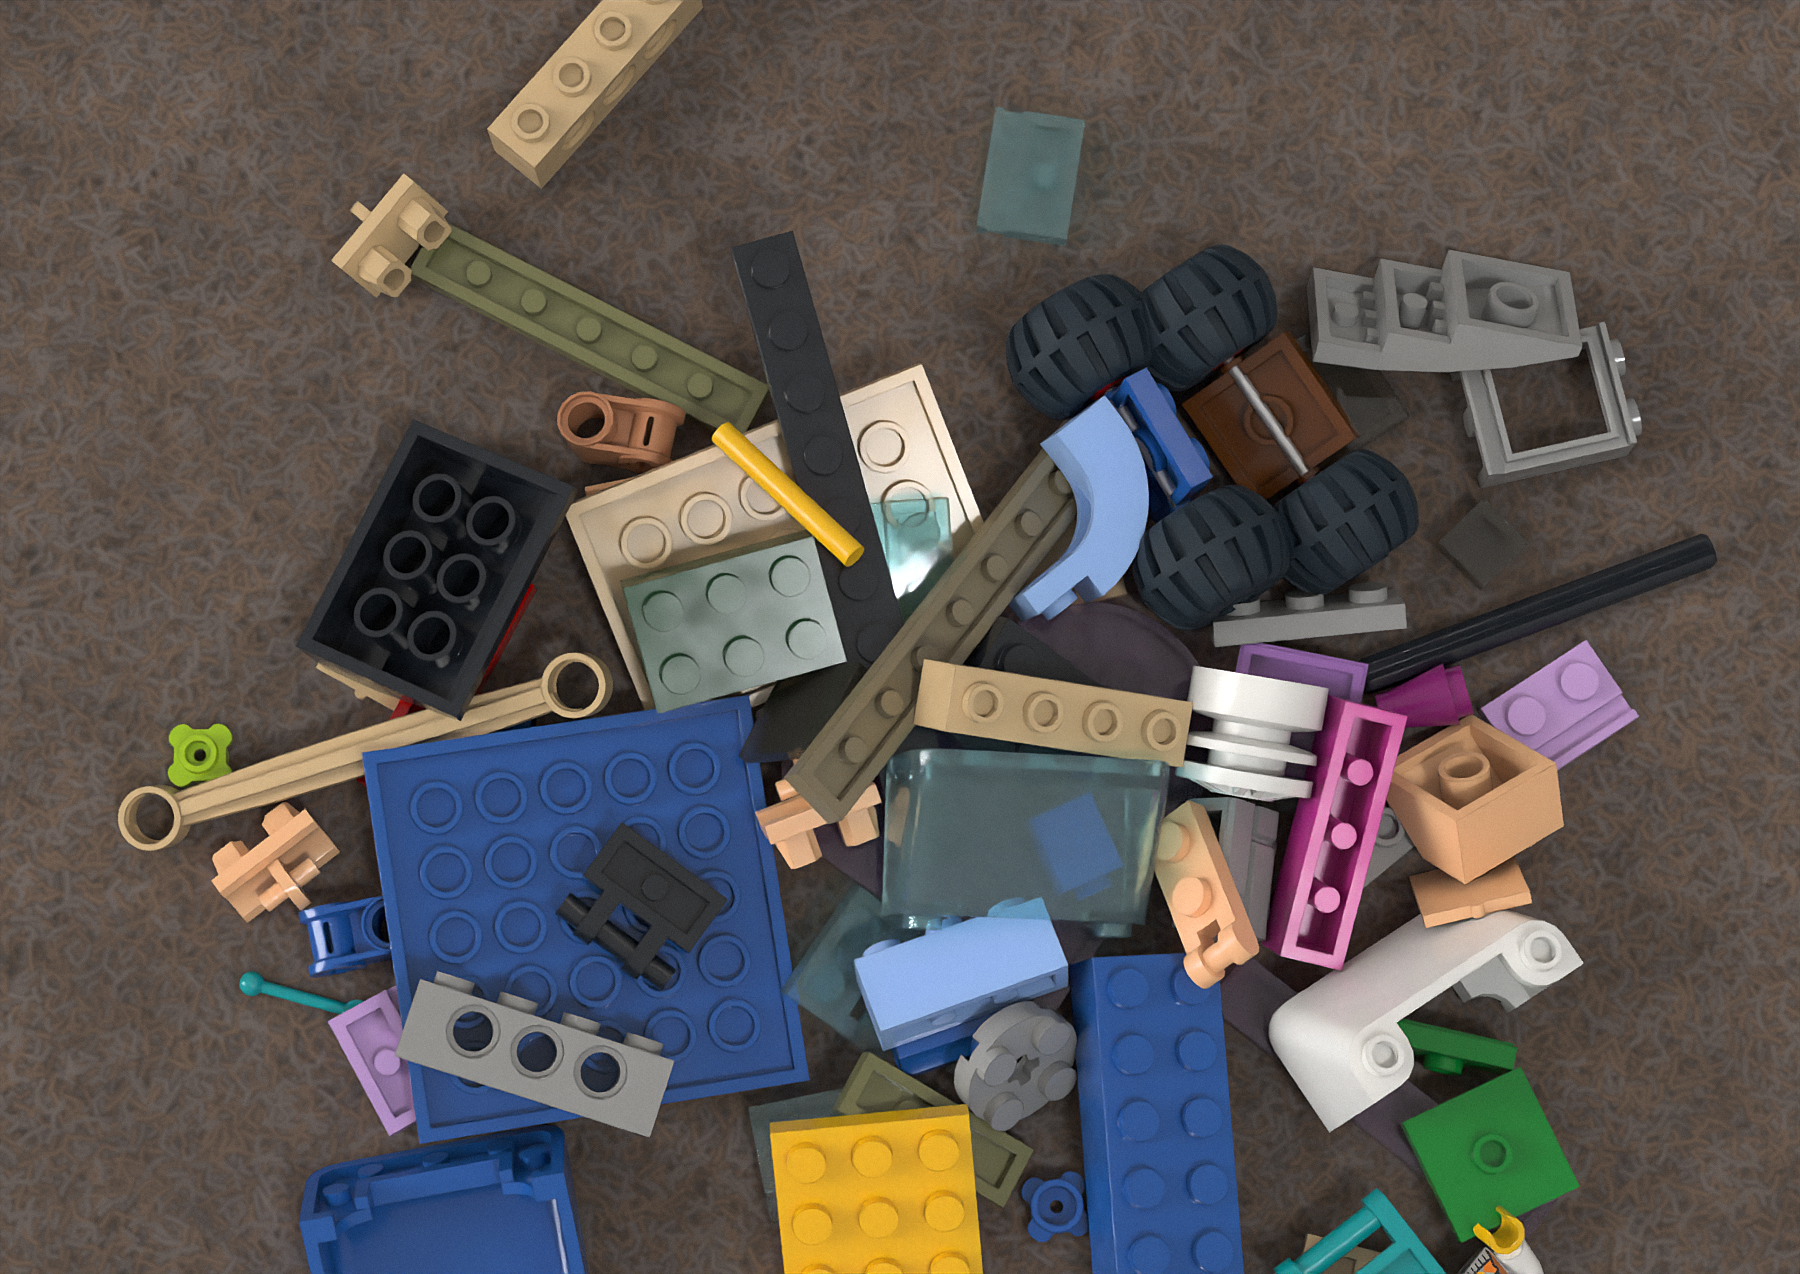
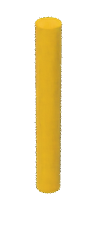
M730 422L722 424L714 432L712 442L846 567L853 565L862 556L864 547Z

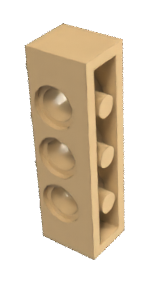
M602 0L487 128L494 150L542 189L703 8L702 0Z
M924 659L913 724L945 732L1183 767L1193 702Z

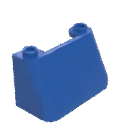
M556 1126L528 1127L341 1162L317 1170L308 1177L305 1184L299 1224L311 1274H589L565 1134L561 1128Z

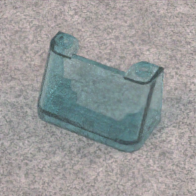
M917 749L891 757L886 765L882 916L902 917V929L942 930V918L959 916L1079 921L1081 924L1092 925V937L1131 938L1132 926L1145 925L1168 795L1169 763L1145 759L957 749Z

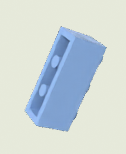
M1041 895L1026 900L1022 896L1004 898L992 904L984 915L964 922L959 917L944 919L930 926L925 931L926 935L904 943H901L898 939L879 942L865 950L863 953L864 957L854 960L857 984L883 1051L997 1012L1012 1004L1028 1001L1068 986V963Z

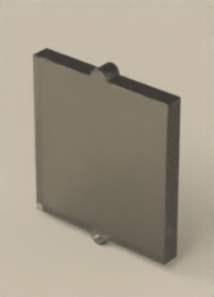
M860 662L837 664L778 680L764 707L756 712L755 717L757 720L738 756L745 763L799 759L863 678L867 669Z

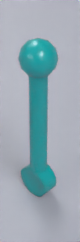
M256 971L246 972L239 981L240 990L247 996H256L263 993L339 1015L364 1002L355 999L345 1003L268 982Z

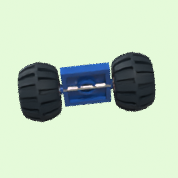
M1111 274L1093 275L1052 294L1017 321L1006 340L1007 367L1017 392L1034 409L1049 418L1056 420L1072 419L1088 405L1103 396L1107 397L1131 430L1144 461L1149 490L1148 513L1155 523L1142 536L1139 549L1132 561L1133 577L1139 595L1162 621L1181 631L1197 630L1211 624L1213 619L1236 610L1233 607L1236 603H1248L1280 581L1290 566L1289 538L1278 512L1261 495L1245 486L1227 485L1196 498L1213 477L1209 471V460L1202 445L1195 438L1188 437L1177 419L1176 405L1170 392L1161 383L1156 384L1147 367L1151 366L1152 350L1141 300L1136 301L1140 297L1139 294L1141 292L1134 285L1118 276Z

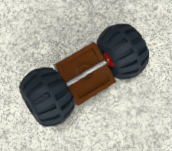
M1226 244L1211 246L1179 264L1139 294L1140 297L1136 301L1141 300L1152 350L1151 366L1147 367L1156 383H1161L1171 391H1184L1204 381L1219 370L1222 372L1223 375L1182 405L1235 483L1256 492L1266 501L1294 481L1301 485L1272 506L1282 518L1289 538L1290 566L1283 578L1291 586L1307 593L1313 592L1326 595L1349 579L1354 580L1388 557L1389 552L1415 534L1419 524L1417 500L1406 476L1388 459L1370 450H1356L1320 472L1321 470L1318 467L1320 463L1360 437L1361 434L1289 330L1283 332L1246 359L1242 356L1274 329L1278 318L1276 295L1269 277L1264 269L1248 254Z

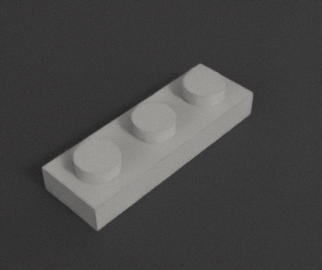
M1381 582L1357 583L1348 587L1349 593L1325 596L1295 589L1285 593V600L1260 602V597L1258 596L1248 603H1236L1233 605L1236 610L1211 621V624L1208 625V633L1215 647L1405 629L1407 628L1405 602L1396 589H1387V585Z

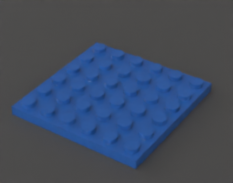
M749 695L699 702L657 714L656 709L362 753L402 1029H404L420 979L433 983L436 973L439 971L475 983L471 995L493 1003H497L500 992H504L538 1003L534 1016L560 1024L563 1012L600 1023L601 1026L597 1036L623 1044L626 1032L664 1044L660 1056L674 1060V1064L661 1104L810 1080L773 844L771 845L764 835L755 814L756 811L767 808ZM621 822L728 899L690 953L687 954L668 939L656 953L657 956L677 969L662 990H659L641 976L634 980L620 969L624 963L593 941L589 946L572 935L576 929L555 914L570 892L591 908L603 892L582 876ZM620 904L608 918L609 921L638 942L641 941L650 928L648 924ZM466 1013L455 1022L453 1036L456 1043L462 1049L471 1052L480 1051L491 1041L492 1026L489 1020L482 1014ZM530 1033L519 1042L517 1057L525 1069L532 1072H541L552 1064L555 1057V1047L551 1039L546 1035ZM594 1053L588 1056L581 1066V1079L584 1085L594 1092H604L610 1089L617 1080V1065L610 1056L604 1053ZM407 1060L419 1144L583 1117Z

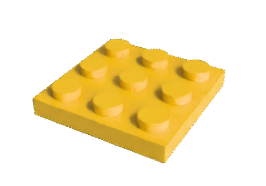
M968 1104L770 1123V1140L784 1274H983Z

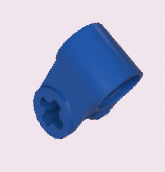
M383 895L354 902L348 901L320 905L299 912L300 924L307 925L314 960V963L308 966L310 977H327L360 970L369 964L392 960L390 943L384 940L381 933L382 923L386 917Z

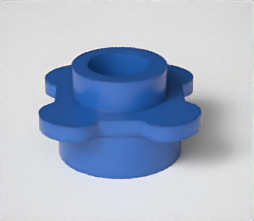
M1069 1171L1064 1173L1060 1179L1043 1181L1038 1177H1033L1025 1182L1021 1194L1022 1198L1029 1203L1031 1221L1028 1224L1027 1230L1034 1240L1047 1242L1052 1235L1070 1232L1074 1236H1082L1089 1230L1088 1213L1084 1211L1081 1195L1086 1187L1082 1176L1076 1172ZM1055 1200L1060 1201L1063 1205L1060 1213H1054L1050 1209V1204Z

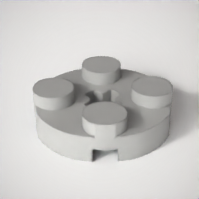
M1034 1001L1018 1002L1001 1009L977 1029L972 1037L979 1045L972 1052L969 1061L962 1055L960 1056L954 1073L955 1090L960 1100L964 1104H968V1108L977 1117L986 1121L994 1130L1006 1131L1012 1128L1019 1120L1036 1112L1049 1100H1060L1073 1089L1077 1081V1073L1072 1068L1076 1058V1033L1072 1025L1049 1005L1048 1009H1041ZM1021 1056H1023V1057L1021 1058V1060H1020V1061L1018 1062V1064H1017V1061H1016V1060H1017L1018 1058H1020Z

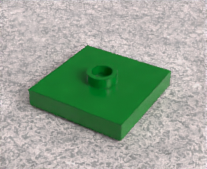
M1521 1067L1400 1123L1458 1244L1476 1236L1473 1229L1478 1223L1486 1230L1501 1225L1502 1217L1495 1209L1497 1206H1502L1514 1217H1517L1580 1187Z

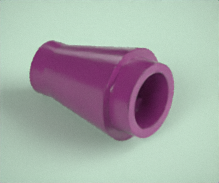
M1443 663L1388 692L1375 695L1379 708L1408 716L1405 728L1460 725L1458 718L1474 714L1460 665L1444 669Z

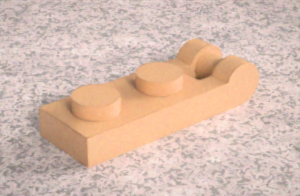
M1188 800L1142 833L1141 837L1187 954L1183 960L1185 970L1196 985L1203 989H1208L1225 976L1224 969L1233 962L1237 965H1242L1259 952V944L1206 809L1203 805ZM1218 935V941L1214 943L1213 937Z

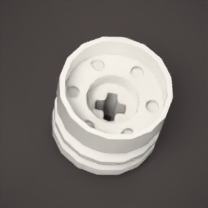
M1193 666L1187 702H1193L1192 711L1214 718L1212 732L1192 731L1188 732L1186 744L1209 749L1207 763L1184 759L1183 767H1176L1175 775L1189 778L1211 792L1269 802L1293 797L1310 798L1313 782L1284 776L1286 762L1316 766L1317 762L1316 755L1289 745L1291 732L1322 730L1329 688Z

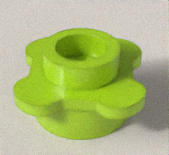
M180 724L173 728L169 734V743L174 747V763L168 769L170 781L178 787L185 788L192 782L203 783L231 773L232 769L228 765L229 752L227 749L233 742L231 731L222 724H214L209 729H192L186 724ZM198 750L206 752V758L203 761L195 760V753Z

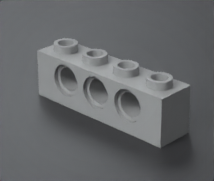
M437 971L433 983L420 979L395 1057L650 1138L674 1064V1060L660 1056L664 1044L626 1032L623 1044L597 1036L601 1026L600 1023L563 1012L560 1024L534 1016L538 1003L504 992H500L497 1003H493L471 995L475 983ZM471 1012L482 1014L489 1020L492 1026L491 1041L484 1049L476 1052L462 1049L456 1043L453 1036V1028L457 1019ZM530 1033L546 1035L551 1039L555 1047V1057L552 1064L541 1072H532L525 1069L517 1057L519 1042ZM594 1053H604L610 1056L617 1065V1080L610 1089L604 1092H594L588 1089L581 1079V1066L585 1059Z

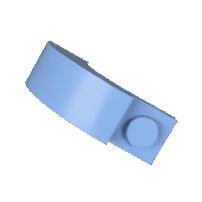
M1106 396L1088 405L1040 443L1072 488L1077 507V523L1074 536L1065 553L1053 565L1020 590L1008 604L1022 622L1040 613L1047 621L1058 615L1078 598L1071 589L1072 587L1085 603L1104 596L1125 574L1139 549L1140 540L1146 528L1149 507L1146 469L1138 444L1131 430Z

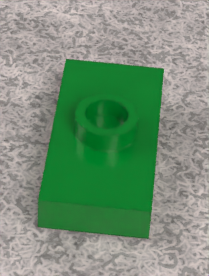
M1401 1019L1397 1022L1407 1037L1414 1056L1424 1058L1423 1068L1445 1075L1461 1076L1463 1067L1498 1075H1504L1514 1068L1518 1048L1514 1047V1043Z

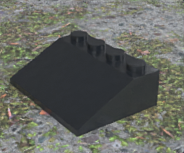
M413 419L296 647L324 668L380 693L461 721L578 490L570 484Z

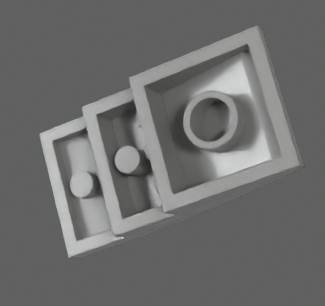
M1448 250L1441 270L1380 259L1374 278L1313 267L1307 284L1313 362L1374 370L1456 372L1513 368L1578 357L1582 349L1570 272Z

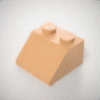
M1474 715L1466 716L1459 720L1460 725H1451L1398 755L1386 801L1423 859L1463 884H1467L1477 877L1484 875L1487 871L1524 849L1533 846L1536 842L1564 826L1556 763Z

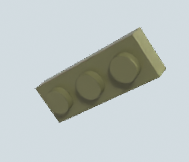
M862 1052L831 1110L844 1116L958 1104L871 1052ZM969 1111L976 1196L995 1207L1004 1208L1034 1150L1007 1133L994 1130L986 1121Z

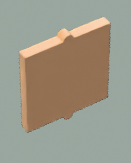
M1515 856L1467 884H1463L1441 869L1409 876L1412 891L1425 928L1471 917L1482 918L1488 913L1532 903L1530 890Z

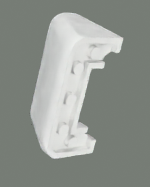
M1505 909L1488 913L1482 918L1471 917L1425 928L1422 916L1419 914L1344 963L1342 971L1335 969L1281 1005L1272 1015L1268 1025L1269 1040L1274 1051L1330 1133L1400 1087L1410 1077L1414 1066V1054L1407 1037L1397 1024L1398 1021L1451 986L1455 989L1463 1003L1478 996L1493 997L1502 1001L1500 1004L1508 1014L1584 963L1565 935L1556 926Z

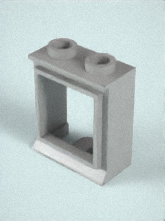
M1605 322L1579 330L1582 349L1586 348L1608 433L1512 454L1491 369L1450 372L1452 381L1460 379L1462 381L1468 404L1463 414L1465 430L1469 438L1476 436L1483 468L1477 476L1480 488L1624 457L1629 454L1637 443L1636 436L1641 435V418L1635 400L1633 398H1625L1620 376L1625 375L1626 372L1623 350L1617 338L1609 339Z

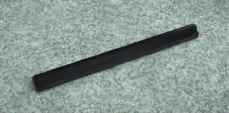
M1698 534L1362 658L1358 662L1369 664L1364 690L1367 693L1383 690L1410 680L1443 663L1444 667L1708 570L1717 562L1713 544L1706 534Z

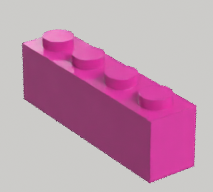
M1328 695L1322 730L1316 731L1311 753L1317 756L1316 766L1307 765L1304 780L1313 782L1311 797H1299L1270 908L1266 940L1261 943L1279 956L1342 971L1408 716Z

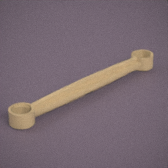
M563 654L549 663L541 678L474 695L461 721L424 709L255 763L181 791L168 785L138 788L129 793L121 803L118 813L119 828L127 842L138 849L153 851L169 848L185 838L191 825L277 803L364 777L363 752L496 733L551 712L567 718H581L594 715L601 711L610 700L613 690L612 675L607 665L600 658L592 654ZM572 662H581L588 665L594 671L599 681L597 697L585 709H571L567 707L557 694L556 682L558 675L566 665ZM150 793L164 797L171 805L174 813L173 828L161 840H153L146 837L140 831L136 822L138 806Z

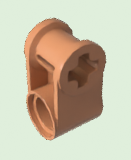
M587 391L571 395L562 403L557 415V425L572 453L579 460L589 464L628 469L642 474L673 461L670 459L676 428L684 424L686 412L681 407L662 400L650 398L631 399ZM591 418L605 420L602 430L597 435L591 438H580L577 436L579 427L586 420Z

